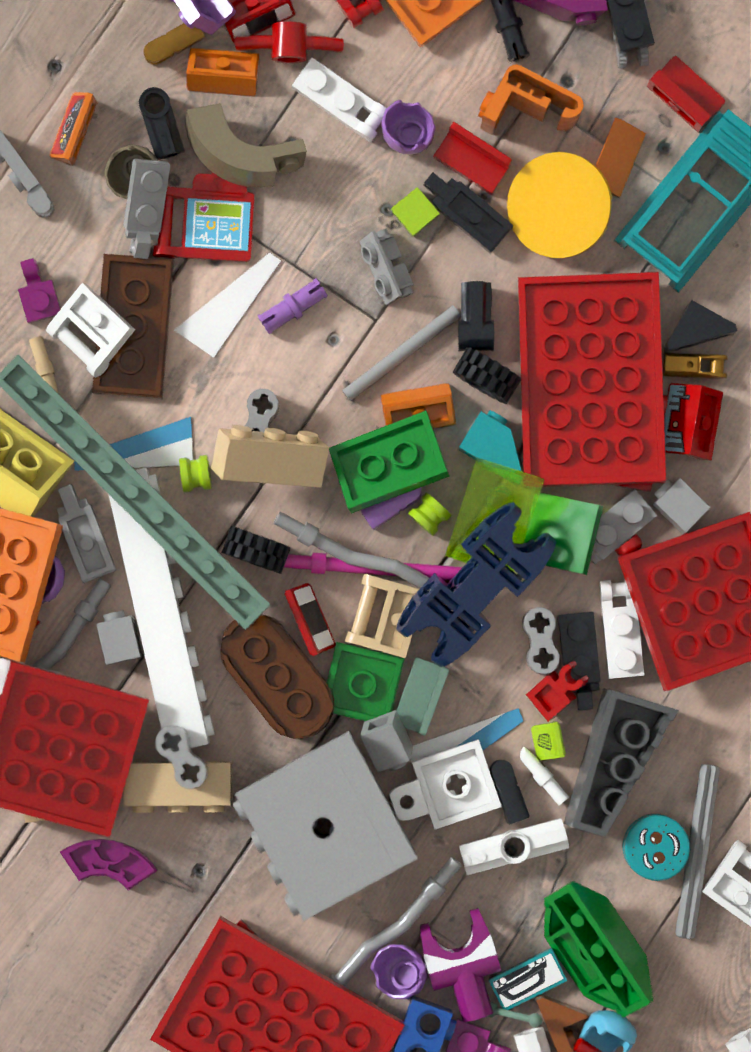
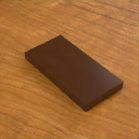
M104 254L100 297L122 316L135 331L110 360L106 371L99 377L95 378L93 376V394L163 399L174 259L154 257L142 259L129 255ZM97 344L95 355L100 350V347Z

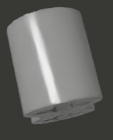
M260 388L249 395L247 400L249 419L245 426L259 432H264L265 428H269L272 420L277 417L279 412V402L272 391ZM263 397H267L269 404L273 407L271 410L266 409L264 415L259 414V410L254 406V403L261 402Z
M542 607L530 609L525 613L522 626L530 641L529 650L526 655L529 668L538 674H548L557 668L560 656L552 642V633L556 623L554 615L550 610ZM535 613H540L542 619L548 620V626L542 628V633H537V629L534 627L530 628L529 621L535 619ZM540 648H544L546 654L552 655V661H548L544 669H541L540 663H534L533 660L534 656L539 655Z
M171 725L163 728L156 737L155 745L158 752L172 762L176 781L186 789H194L201 786L208 777L209 769L207 763L192 752L188 733L180 726ZM168 732L172 736L178 734L181 736L182 740L178 743L180 748L178 751L173 747L165 748L164 743L168 740L166 736ZM186 763H189L192 767L195 765L200 767L201 771L197 773L198 781L195 782L192 778L186 780L183 777V773L187 770Z

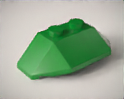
M572 881L544 898V906L546 907L544 938L583 996L606 1008L615 1010L622 1017L634 1013L653 1001L647 955L606 896Z

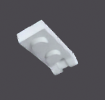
M314 58L310 59L292 84L294 90L365 140L372 142L377 135L375 130L382 122L385 109L387 108L369 98ZM362 109L370 113L365 122L356 118Z
M625 578L624 582L611 583V580L599 581L608 679L644 676L639 618ZM625 596L626 607L613 608L612 597Z

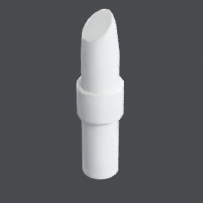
M523 747L520 753L521 761L533 774V778L540 787L543 786L558 806L561 805L569 796L553 778L554 775L546 766L544 767L527 748Z

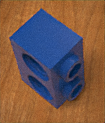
M413 996L403 1020L405 1026L399 1034L392 1052H410L413 1048L417 1047L423 1048L427 1052H440L444 1039L450 1041L457 1021L451 1019L453 1016L452 1009ZM426 1014H434L440 1019V1025L434 1031H426L420 1026L421 1018Z

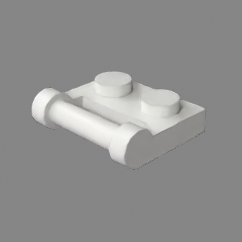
M83 283L46 329V332L53 339H60L87 365L86 370L95 378L106 371L110 360L135 331L91 287ZM71 321L100 347L96 355L68 329Z
M736 840L702 889V892L751 926V883L732 870L737 861L751 870V853L746 850L747 845L740 840Z

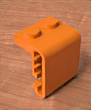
M515 64L506 70L495 93L487 92L479 108L478 117L482 118L480 129L493 135L508 105L543 122L551 103L564 110L557 130L568 131L577 124L584 103L579 95L521 65Z

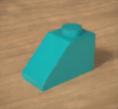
M490 410L488 414L480 411L458 450L518 486L523 479L512 431L505 426L507 420L494 411Z

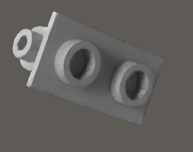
M387 228L378 232L374 230L360 240L362 257L371 268L375 278V289L383 297L385 304H390L398 297L404 298L413 294L411 287L414 286V283L405 263L393 267L391 262L402 257L393 233L389 234Z

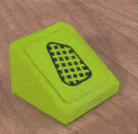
M554 721L531 727L538 760L565 757L566 752L560 723Z

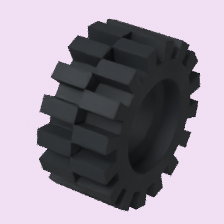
M468 347L453 370L454 375L462 381L504 404H508L521 381V378L516 373L510 371L509 368L502 366L501 363L492 360L487 355H483L479 351Z
M231 526L221 553L282 574L291 547Z

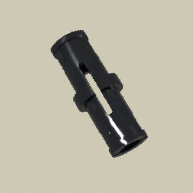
M491 0L498 22L495 27L497 33L502 35L508 55V62L519 61L515 46H517L519 56L522 59L530 56L521 30L523 22L521 17H517L513 0H503V4L501 0Z

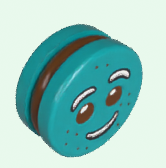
M648 814L636 819L628 827L623 838V855L627 864L634 872L648 880L662 881L674 877L684 868L689 858L690 842L686 831L677 821L662 814Z

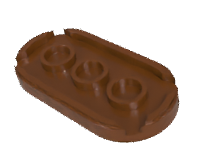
M261 614L246 630L236 620L228 625L223 633L220 649L222 663L268 724L280 735L293 739H306L320 733L328 725L333 715L334 696L332 690L281 623L270 616Z

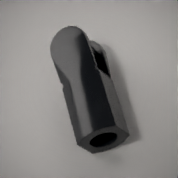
M505 760L494 761L490 765L489 771L495 789L498 791L497 795L507 824H513L529 818L530 815L520 787L517 786L518 783L513 767Z

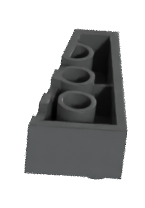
M603 688L564 824L606 837L627 801L629 792L635 782L640 779L645 770L646 763L654 749L658 748L664 737V732L670 722L674 720L679 710Z

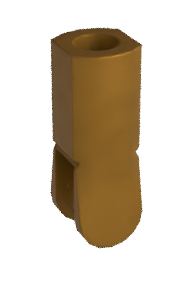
M183 23L167 32L166 35H162L147 43L143 51L145 60L151 65H158L174 56L175 53L178 54L205 39V35L202 30L196 27L191 29Z
M664 353L663 376L726 379L727 374L724 373V361L728 360V356L718 354ZM701 360L710 361V372H700Z

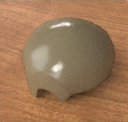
M135 144L119 148L108 159L104 175L107 186L116 196L127 199L133 159L158 161L157 157L147 147Z

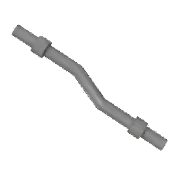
M282 512L278 513L274 524L297 536L296 540L308 547L313 545L346 564L393 573L419 588L430 578L399 560L352 551L319 533V528L308 522L302 524Z
M99 578L85 601L81 600L73 611L76 615L54 648L32 666L49 670L65 657L88 621L91 623L98 613L96 608L111 587L110 584Z
M450 857L434 877L430 876L421 886L423 891L399 920L362 943L336 975L332 974L329 978L348 988L347 983L371 954L406 933L431 902L439 900L447 890L445 888L446 884L461 868V863L455 858Z

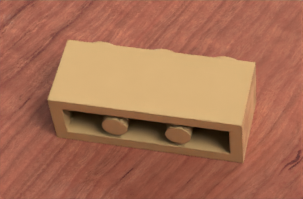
M232 425L231 429H218L211 469L222 480L321 488L329 447L318 438V434L310 431H298L297 435H292L276 428H265L264 432H257L247 426Z
M232 761L206 762L209 769L208 777L201 786L194 789H186L180 786L174 776L175 769L172 762H131L124 787V806H133V813L154 812V806H168V812L170 813L189 812V806H203V812H224V806L232 805ZM186 763L187 770L183 773V777L186 780L192 778L195 782L198 781L197 773L201 771L198 765L192 767L189 763Z

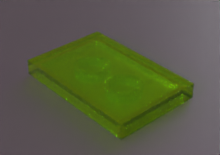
M477 457L445 556L467 563L472 557L461 544L485 518L503 505L511 502L522 509L521 516L515 523L516 529L513 532L512 540L514 543L523 544L544 483V478ZM483 543V545L494 554V552Z

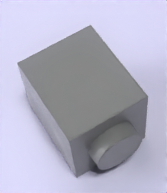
M681 478L677 479L674 483L668 479L654 493L658 499L652 504L681 534L686 533L711 508Z
M124 610L105 614L103 615L105 622L96 623L106 665L143 657L134 616L125 617Z
M396 710L364 722L360 737L377 772L386 769L395 771L404 767L410 761L413 744Z

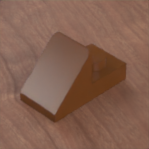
M544 994L536 996V1002L557 1052H575L573 1047L576 1040L572 1030L565 1032L563 1028L588 1018L587 1012Z

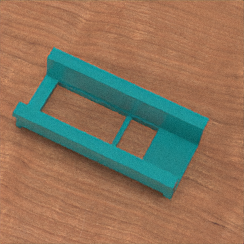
M729 109L725 114L718 111L614 239L623 249L627 246L631 247L671 280L668 285L678 293L751 204V127ZM707 149L711 150L749 181L732 203L701 179V175L698 172L691 171V168ZM688 175L691 182L701 185L728 208L679 267L641 237L639 232L683 178Z

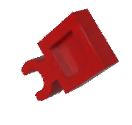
M575 661L563 666L559 675L555 671L549 673L526 694L547 722L554 719L577 698L572 691L581 688L589 680L587 675L578 681L572 678L571 670L577 665Z

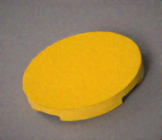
M548 153L528 162L514 178L507 200L508 218L513 225L512 229L518 239L530 250L550 258L573 257L592 248L606 232L611 215L612 194L603 173L589 160L571 153Z

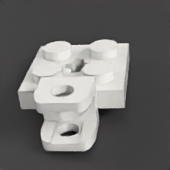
M478 739L411 762L417 779L399 784L389 792L394 812L399 820H412L429 814L434 830L502 807ZM454 774L459 779L465 778L466 785L462 786V793L457 795L454 790H447L446 784L451 782L450 776ZM405 795H409L413 799L412 805L408 808H403L400 805V799Z

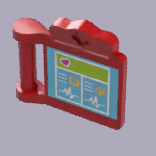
M214 173L197 174L193 178L192 188L167 186L161 231L158 236L157 245H153V256L160 258L249 262L252 249L254 194L247 192L246 186L226 181ZM174 199H184L182 247L171 246Z

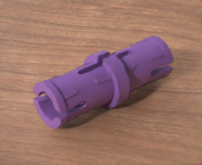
M317 278L292 295L287 293L282 296L283 301L258 315L259 320L269 335L294 317L298 320L303 316L302 312L328 297Z

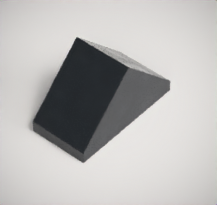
M691 300L665 344V352L670 353L734 335L737 332L736 324Z

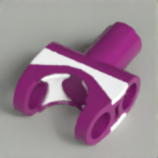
M478 908L469 910L473 922L471 925V935L467 943L460 948L449 949L442 946L436 937L432 936L429 923L419 925L424 960L433 991L453 986L463 1022L478 1020L493 1014L483 977L502 971L492 937Z

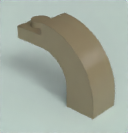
M221 103L188 109L186 112L185 129L192 149L199 160L210 171L226 181L246 187L274 186L276 172L288 174L304 166L307 150L303 139L270 146H254L241 141L231 132Z

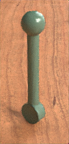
M490 1002L493 1009V1014L488 1016L490 1018L500 1015L529 1022L535 1028L542 1024L543 1019L537 1013L530 1016L498 1008L494 1002Z

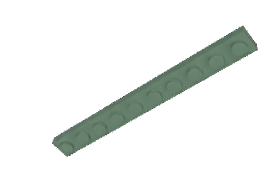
M19 354L0 372V387L245 630L271 605Z

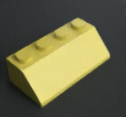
M0 409V507L8 511L34 517L71 468L74 460Z

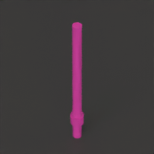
M313 552L312 556L288 554L284 568L311 570L313 574H325V571L397 576L393 573L349 565L337 558L326 557L327 553ZM404 563L428 577L436 573L442 580H451L462 568Z

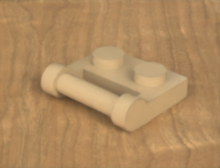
M364 574L361 582L364 585L352 630L351 632L347 631L345 642L406 658L412 635L404 637L397 631L396 627L402 612L419 589ZM381 589L388 591L374 639L365 636L377 590Z

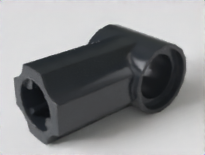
M157 87L144 90L139 98V109L154 155L158 160L185 152L169 96L164 90ZM152 97L161 98L165 103L164 109L157 114L149 113L145 108L146 102Z
M461 282V320H458V351H465L467 347L477 351H494V320H491V282Z

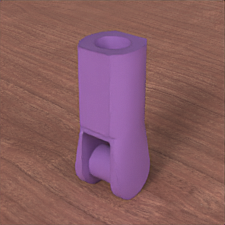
M421 488L361 510V513L372 530H375L400 514V511H404L418 502L422 496Z

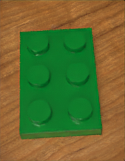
M427 411L329 447L347 508L351 514L450 477Z

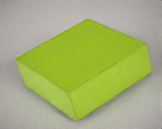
M418 187L391 208V212L412 237L440 215Z

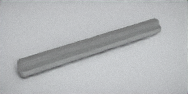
M702 764L699 772L689 838L690 854L685 865L675 931L676 936L685 939H694L720 774V768L715 765Z

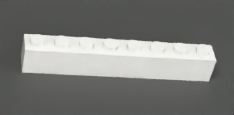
M147 468L136 470L161 495L156 474L150 475ZM109 495L161 730L171 725L180 726L188 733L191 748L209 744V736L215 735L211 715L204 716L201 702L207 701L203 680L196 681L193 667L199 666L195 645L188 646L186 633L192 632L187 611L181 612L178 599L184 597L180 578H173L170 564H174L176 561ZM168 732L166 734L168 740L165 742V748L173 747L178 751L180 749L178 743L182 740L179 734L172 736Z

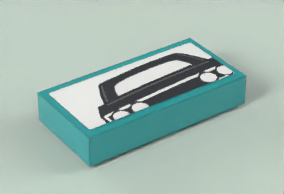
M552 948L488 979L502 1009L510 1010L567 981Z

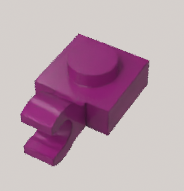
M34 258L21 261L20 264L28 286L19 288L18 292L27 323L56 316L61 307L53 280L42 282L39 268Z
M457 1018L456 1027L446 1052H511V1048L489 1041L490 1029L470 1022H463L462 1019Z

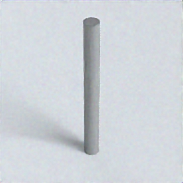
M452 305L342 390L343 393L352 401L460 318L461 315L458 310Z

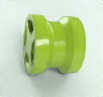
M200 455L197 460H189L187 457L179 458L184 493L191 492L194 488L202 487L204 490L212 489L208 455Z
M427 492L422 497V503L417 508H412L408 512V515L432 536L438 532V525L442 521H448L452 516L446 508Z

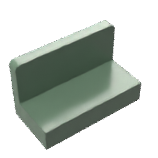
M415 657L396 710L406 729L426 736L449 672L448 668L439 667L434 663Z

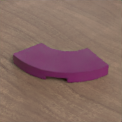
M86 840L60 851L79 881L90 876H107L119 881L127 890H130L158 871L153 862L139 850L115 840Z

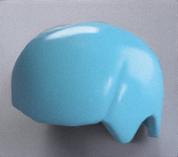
M598 1010L586 1019L579 1038H583L602 1052H615L618 1047H623V1052H629L635 1044L637 1033L635 1027L626 1017H622L615 1011Z

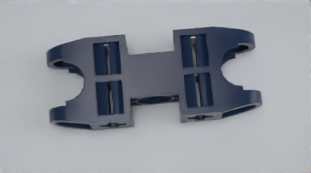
M513 502L503 505L485 518L461 544L472 558L448 583L434 573L411 598L398 620L396 629L404 637H409L416 630L420 632L427 627L441 629L440 637L437 640L438 646L431 656V660L439 667L451 664L466 653L491 627L481 612L501 590L507 587L513 594L519 597L541 573L554 552L556 539L549 533L542 534L535 541L531 539L523 544L513 542V532L516 529L515 523L522 513V509ZM483 543H484L489 549H491V550L494 552V554H493L491 551H489V550L483 545ZM506 564H508L518 574L514 573L508 566H506Z

